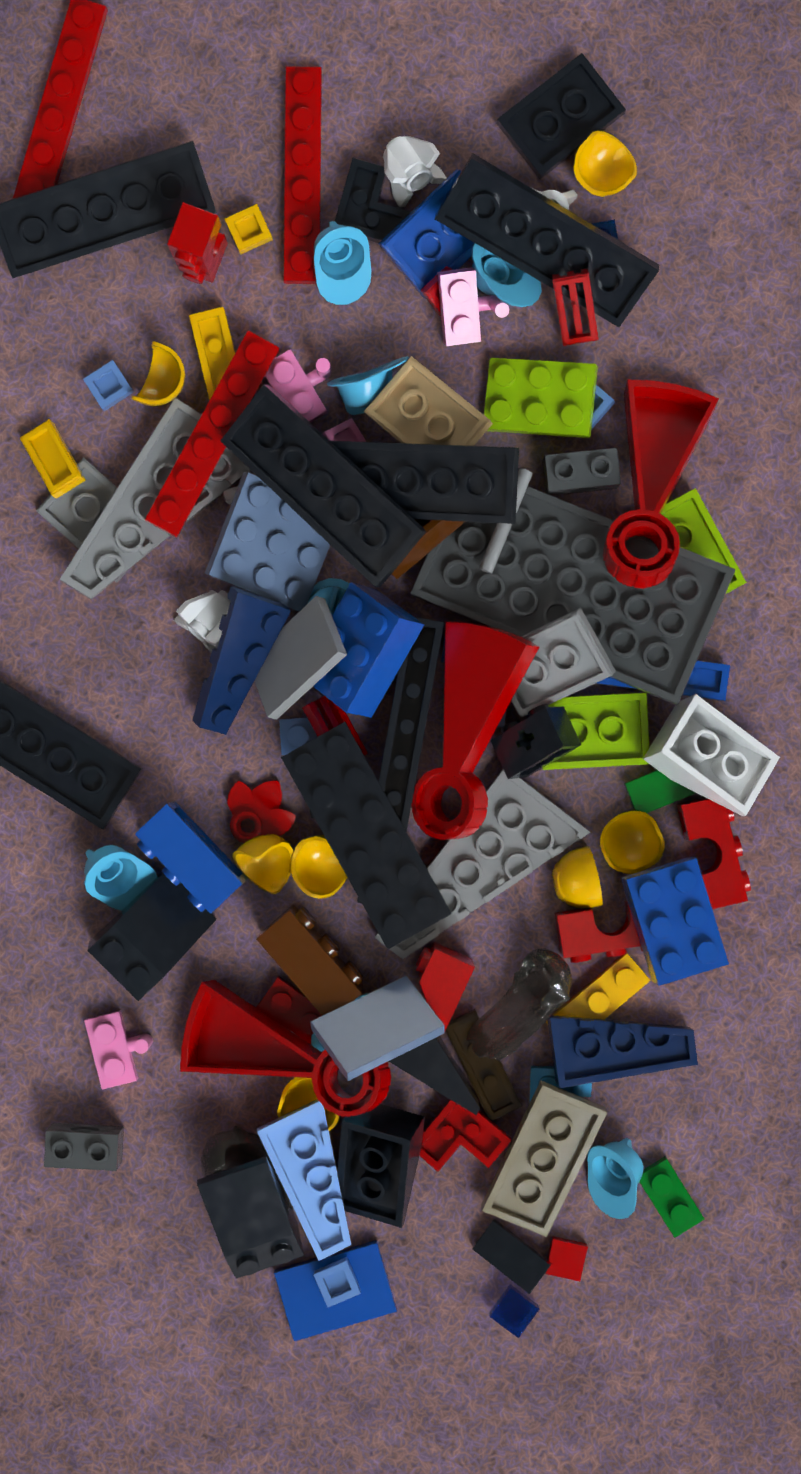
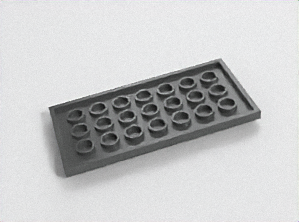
M527 487L516 514V523L511 526L492 574L480 570L479 567L497 523L464 522L428 553L411 595L484 626L502 629L518 636H523L581 608L616 670L610 678L678 705L733 578L735 569L680 547L674 568L662 583L644 589L623 585L607 571L605 561L603 560V548L613 520ZM634 536L625 542L628 552L636 558L649 559L658 554L656 544L645 536Z

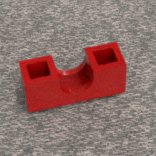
M184 202L180 208L167 245L179 270L183 272L182 277L197 284H202L203 280L213 283L228 244L225 234L219 233L221 228L220 219L216 214Z
M706 797L676 804L684 839L690 841L708 838L716 848L714 864L707 870L701 871L712 909L748 901L746 892L751 891L750 880L747 871H741L738 857L743 856L742 846L738 835H732L730 822L734 821V812Z
M624 901L626 920L623 926L614 932H603L596 927L591 908L554 912L562 957L570 958L571 963L591 960V954L605 952L606 957H616L627 954L626 948L641 947L628 901Z

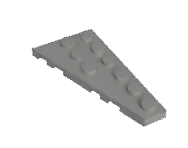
M177 398L173 400L61 576L60 581L92 600L171 536L146 522L145 518L202 414ZM228 448L225 449L186 523L223 494L225 490L239 481L243 472L251 471Z
M503 769L486 790L488 797L487 814L479 829L468 837L448 840L427 867L452 914L395 945L390 950L400 958H406L437 937L441 932L462 920L481 905L489 902L591 832L522 779H508ZM377 932L374 938L381 942L383 945H385L379 933Z

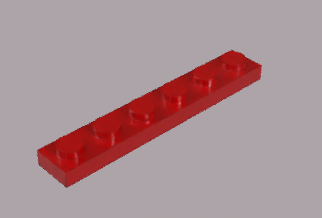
M70 0L13 199L58 184L108 9L105 5L88 0Z
M286 66L284 284H316L313 249L321 227L322 67Z
M249 330L247 331L145 518L146 522L178 538L227 448L220 440L254 398L280 347Z

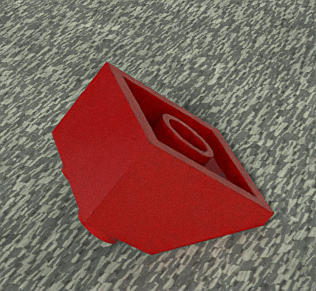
M433 942L430 949L424 946L415 966H417L416 971H419V982L425 1000L445 1025L446 1031L475 966L471 958L437 942Z

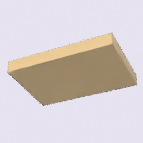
M412 356L364 410L367 416L398 442L407 444L474 446L493 424L490 419Z

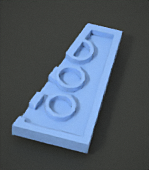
M316 1099L257 1128V1133L316 1257L320 1261L350 1246L351 1241L325 1110L319 1100Z

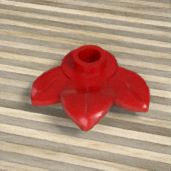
M237 781L231 788L227 804L233 814L230 821V830L236 840L245 843L261 835L274 834L281 836L292 827L296 820V815L280 808L282 789L279 781L263 782L253 790L244 782ZM244 819L254 821L255 828L252 832H245L242 829L241 824Z

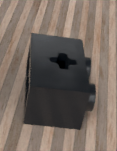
M548 704L539 705L528 712L529 717L522 722L518 720L501 728L502 734L490 740L508 779L526 778L581 746L564 706L549 707Z

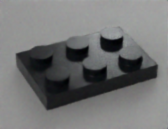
M581 53L500 116L496 124L538 178L542 179L578 151L580 145L592 132L605 130L623 116L626 109Z

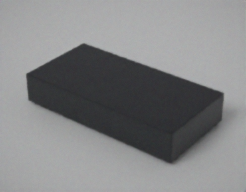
M496 1219L491 1222L472 1248L528 1294L532 1292L552 1264Z

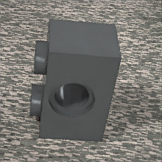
M617 448L545 455L542 460L545 493L551 496L617 489L621 484Z
M52 1123L46 1130L44 1167L117 1171L123 1157L124 1126Z

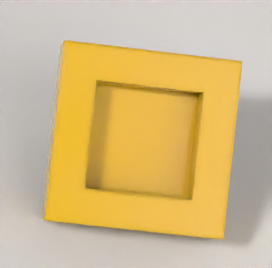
M257 204L225 218V222L240 255L273 240Z

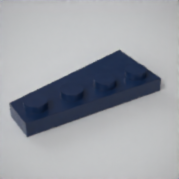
M230 586L227 596L231 601L227 615L222 614L219 625L222 634L218 648L212 649L209 660L212 664L210 676L203 681L192 719L200 728L225 735L291 612L284 604Z
M547 1015L555 1082L559 1089L698 1065L694 1030L690 1027Z

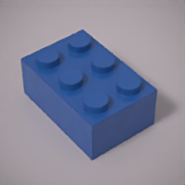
M351 582L332 615L347 655L313 687L344 712L372 718L424 624L377 589Z
M175 801L167 803L135 833L140 839L137 846L150 859L157 857L164 864L165 867L162 869V872L176 886L179 883L184 885L190 892L187 898L200 912L206 909L211 914L248 879Z
M687 857L621 877L653 983L661 986L729 965L697 858Z

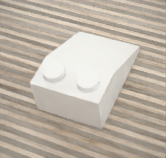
M695 694L675 705L643 760L670 780L741 816H746L780 757Z

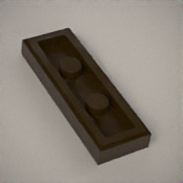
M473 1009L451 1020L446 1029L447 1035L487 1117L493 1121L522 1107L476 1010Z

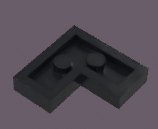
M352 158L335 222L338 225L358 228L367 236L369 241L379 243L411 211L379 203L386 178L384 166Z

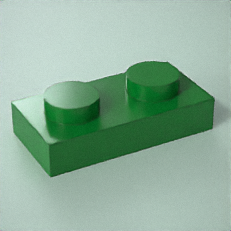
M666 1156L643 1170V1175L639 1182L674 1238L705 1220Z

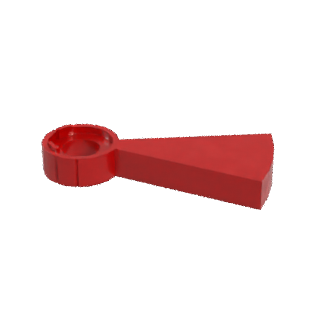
M627 380L624 391V403L635 510L628 511L613 521L603 548V560L605 561L607 571L623 585L642 589L649 588L652 585L655 586L662 583L674 568L680 549L679 535L675 526L666 517L661 515V512L714 414L719 398L673 383L653 380ZM634 536H645L656 544L658 554L649 559L636 558L628 552L625 542Z
M446 622L443 767L426 772L415 785L411 805L414 820L426 835L440 840L461 839L474 834L484 822L487 814L488 797L483 783L473 771L540 646L502 629L470 623ZM449 787L456 789L462 800L460 813L454 820L447 818L441 808V798Z
M216 980L201 982L185 1025L181 1047L180 1072L312 1078L313 1090L319 1102L324 1108L341 1117L360 1115L379 1106L386 1098L391 1083V1072L388 1067L389 1064L386 1062L362 1074L363 1085L358 1094L350 1095L346 1093L338 1082L339 1068L326 1050L319 1051Z

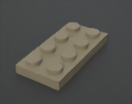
M540 1080L481 1203L482 1211L547 1237L608 1113L606 1107Z

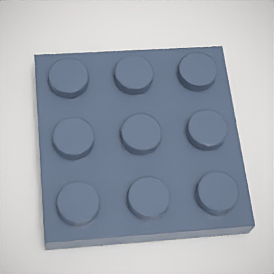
M243 472L204 574L258 596L279 602L299 612L307 605L330 544L258 476L249 472Z

